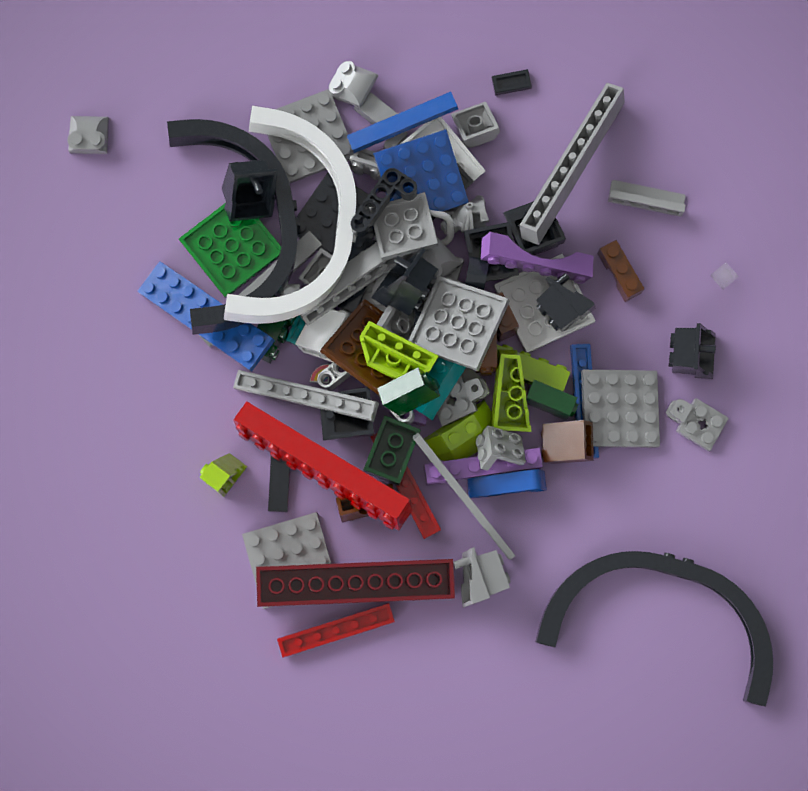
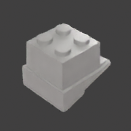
M475 547L462 553V559L453 562L455 569L463 567L464 584H461L463 607L490 598V595L510 588V577L507 572H504L502 566L504 561L501 554L497 553V550L477 556Z

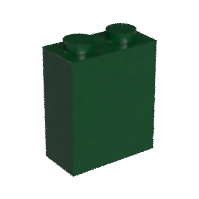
M416 368L377 388L383 406L399 416L440 397L438 390L440 385L437 379L432 378L420 368Z
M537 380L533 381L526 397L528 405L563 420H567L569 416L573 417L579 405L575 403L577 397Z

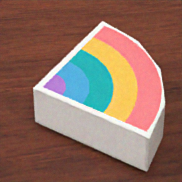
M330 364L321 365L316 368L311 374L310 383H318V375ZM326 377L323 383L329 384V377Z

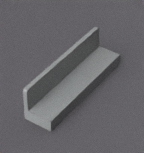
M612 180L608 202L680 217L683 215L686 206L684 205L685 194Z

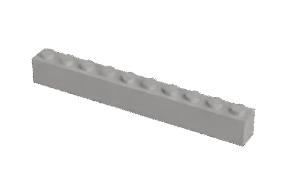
M606 83L520 223L522 239L540 244L624 105V88Z

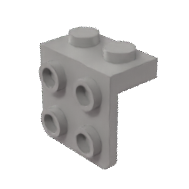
M364 149L356 152L354 156H350V169L358 175L367 174L372 179L379 181L381 177L374 158V151Z
M487 425L481 435H478L476 445L478 447V459L480 460L481 469L488 471L496 459L518 465L525 464L523 442L519 434Z

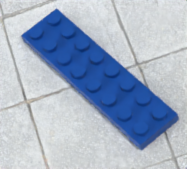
M159 261L137 291L191 330L190 309L223 305L161 261ZM245 323L224 331L198 334L251 372L275 341L251 323Z

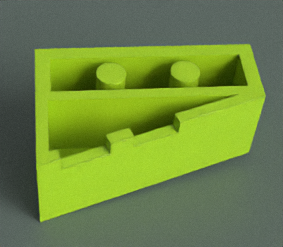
M228 453L212 461L209 465L205 464L200 471L201 476L199 478L225 497L247 466Z

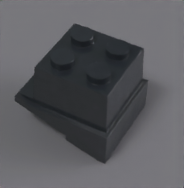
M265 160L229 163L222 185L226 201L224 208L229 221L273 216L277 168L269 169Z
M533 202L503 212L506 221L510 222L515 244L531 255L535 256L557 248L566 240L556 217L539 245L522 239L519 225Z
M510 222L465 230L464 239L469 260L470 257L481 258L482 238L489 232L506 235L513 241ZM488 264L486 282L518 276V268H507L502 264Z
M422 248L408 260L397 256L394 260L396 265L389 271L371 298L385 307L390 305L410 316L413 310L417 311L423 302L420 299L425 300L430 292L428 287L432 288L437 280L435 274L438 268L422 258L426 249Z
M566 273L556 281L547 277L545 280L550 287L536 299L538 303L536 307L543 316L548 315L551 326L556 331L560 329L561 332L565 331L579 319H584L596 309L593 301L577 291L573 293L562 286L570 279Z
M697 323L696 328H675V333H671L670 348H673V352H670L668 367H672L673 373L695 375V378L713 379L716 333L708 330L701 323Z
M368 387L337 392L371 400ZM320 409L323 441L374 436L372 421Z

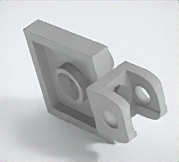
M460 376L437 412L442 426H447L478 411L475 402L485 398L490 393L484 379L475 378L466 382L464 376ZM450 396L457 399L454 406L448 402Z
M697 398L693 400L692 404L682 399L674 400L666 411L670 419L680 423L676 430L677 433L707 451H711L728 420V417ZM705 420L707 426L701 430L698 422Z

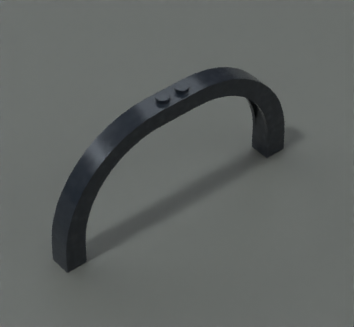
M203 119L167 121L170 147L212 145L234 151L250 161L265 160L269 169L277 168L275 200L282 241L280 255L267 279L257 289L246 295V297H279L285 290L295 267L298 240L297 228H300L299 217H295L297 202L292 198L290 183L280 161L259 139L235 126ZM226 304L190 309L193 335L224 331L245 323L224 320Z
M642 551L619 552L597 558L583 565L567 577L556 589L543 612L535 642L555 648L564 615L574 597L589 582L607 572L623 568H643L699 583L719 594L728 602L740 618L748 637L751 656L749 677L743 701L766 707L773 676V651L766 624L752 600L743 590L725 576L706 567L694 564L692 559L683 558V560L675 559L676 555L664 552V555Z

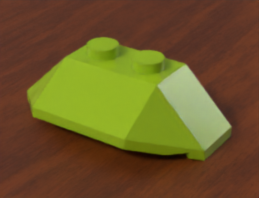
M370 321L360 335L367 366L393 379L416 368L429 373L438 359V355Z
M485 400L476 404L478 411L447 426H442L424 438L425 442L440 460L449 461L468 458L478 452L476 439L487 425L491 426L492 411Z

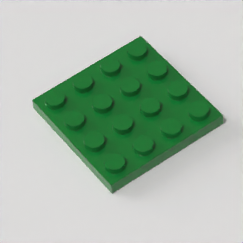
M224 203L181 236L179 241L221 294L227 298V294H232L275 261L280 255L281 246L259 218L229 221L224 208L226 203Z

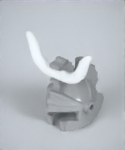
M477 195L472 201L445 212L430 210L432 216L444 219L441 223V230L447 236L441 242L445 246L452 241L454 232L456 233L458 230L464 233L465 230L486 227L489 219L483 196Z

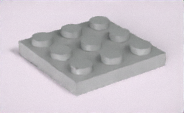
M425 192L417 194L411 201L404 200L403 198L390 201L373 225L382 261L415 253L422 248L430 249L439 246ZM369 207L371 214L376 211L375 208Z

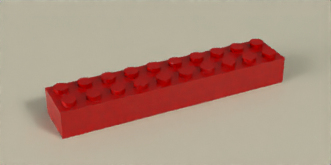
M246 401L233 419L239 432L238 435L242 439L253 441L257 448L262 451L266 449L277 460H284L291 469L296 470L297 468L302 471L303 476L309 480L315 479L322 488L326 490L330 488L340 499L344 500L346 498L351 501L350 504L355 508L366 510L371 518L375 520L379 518L384 521L383 524L389 529L393 530L395 528L399 531L411 514L410 499Z

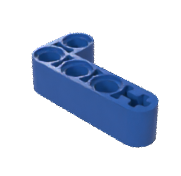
M540 469L467 479L470 499L547 490L545 471Z

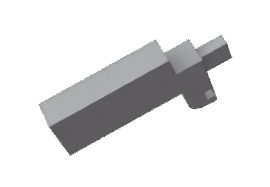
M369 92L361 108L354 106V110L372 125L397 114L371 92ZM404 132L387 139L383 150L402 143L407 138L408 133Z

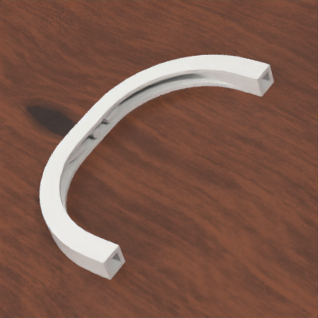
M252 106L249 132L282 137L310 151L322 162L332 177L339 203L334 253L327 267L313 282L296 292L273 298H254L227 294L224 320L261 324L284 321L301 315L318 305L335 288L345 270L352 242L356 241V236L351 229V220L356 211V188L353 174L343 153L319 128L296 115L284 111Z

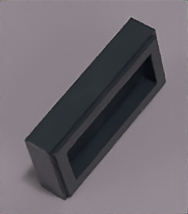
M528 69L491 77L495 96L532 88Z

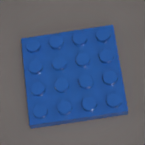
M446 129L373 153L380 177L389 168H395L416 182L417 194L425 192L430 210L445 211L469 202ZM390 176L388 181L395 182L398 178ZM407 186L404 188L403 191L406 193H410L414 189L410 186ZM395 194L390 201L401 199V197Z

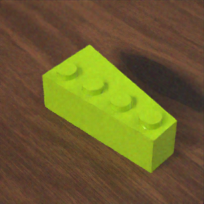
M498 349L491 426L507 431L532 432L520 354L517 350Z

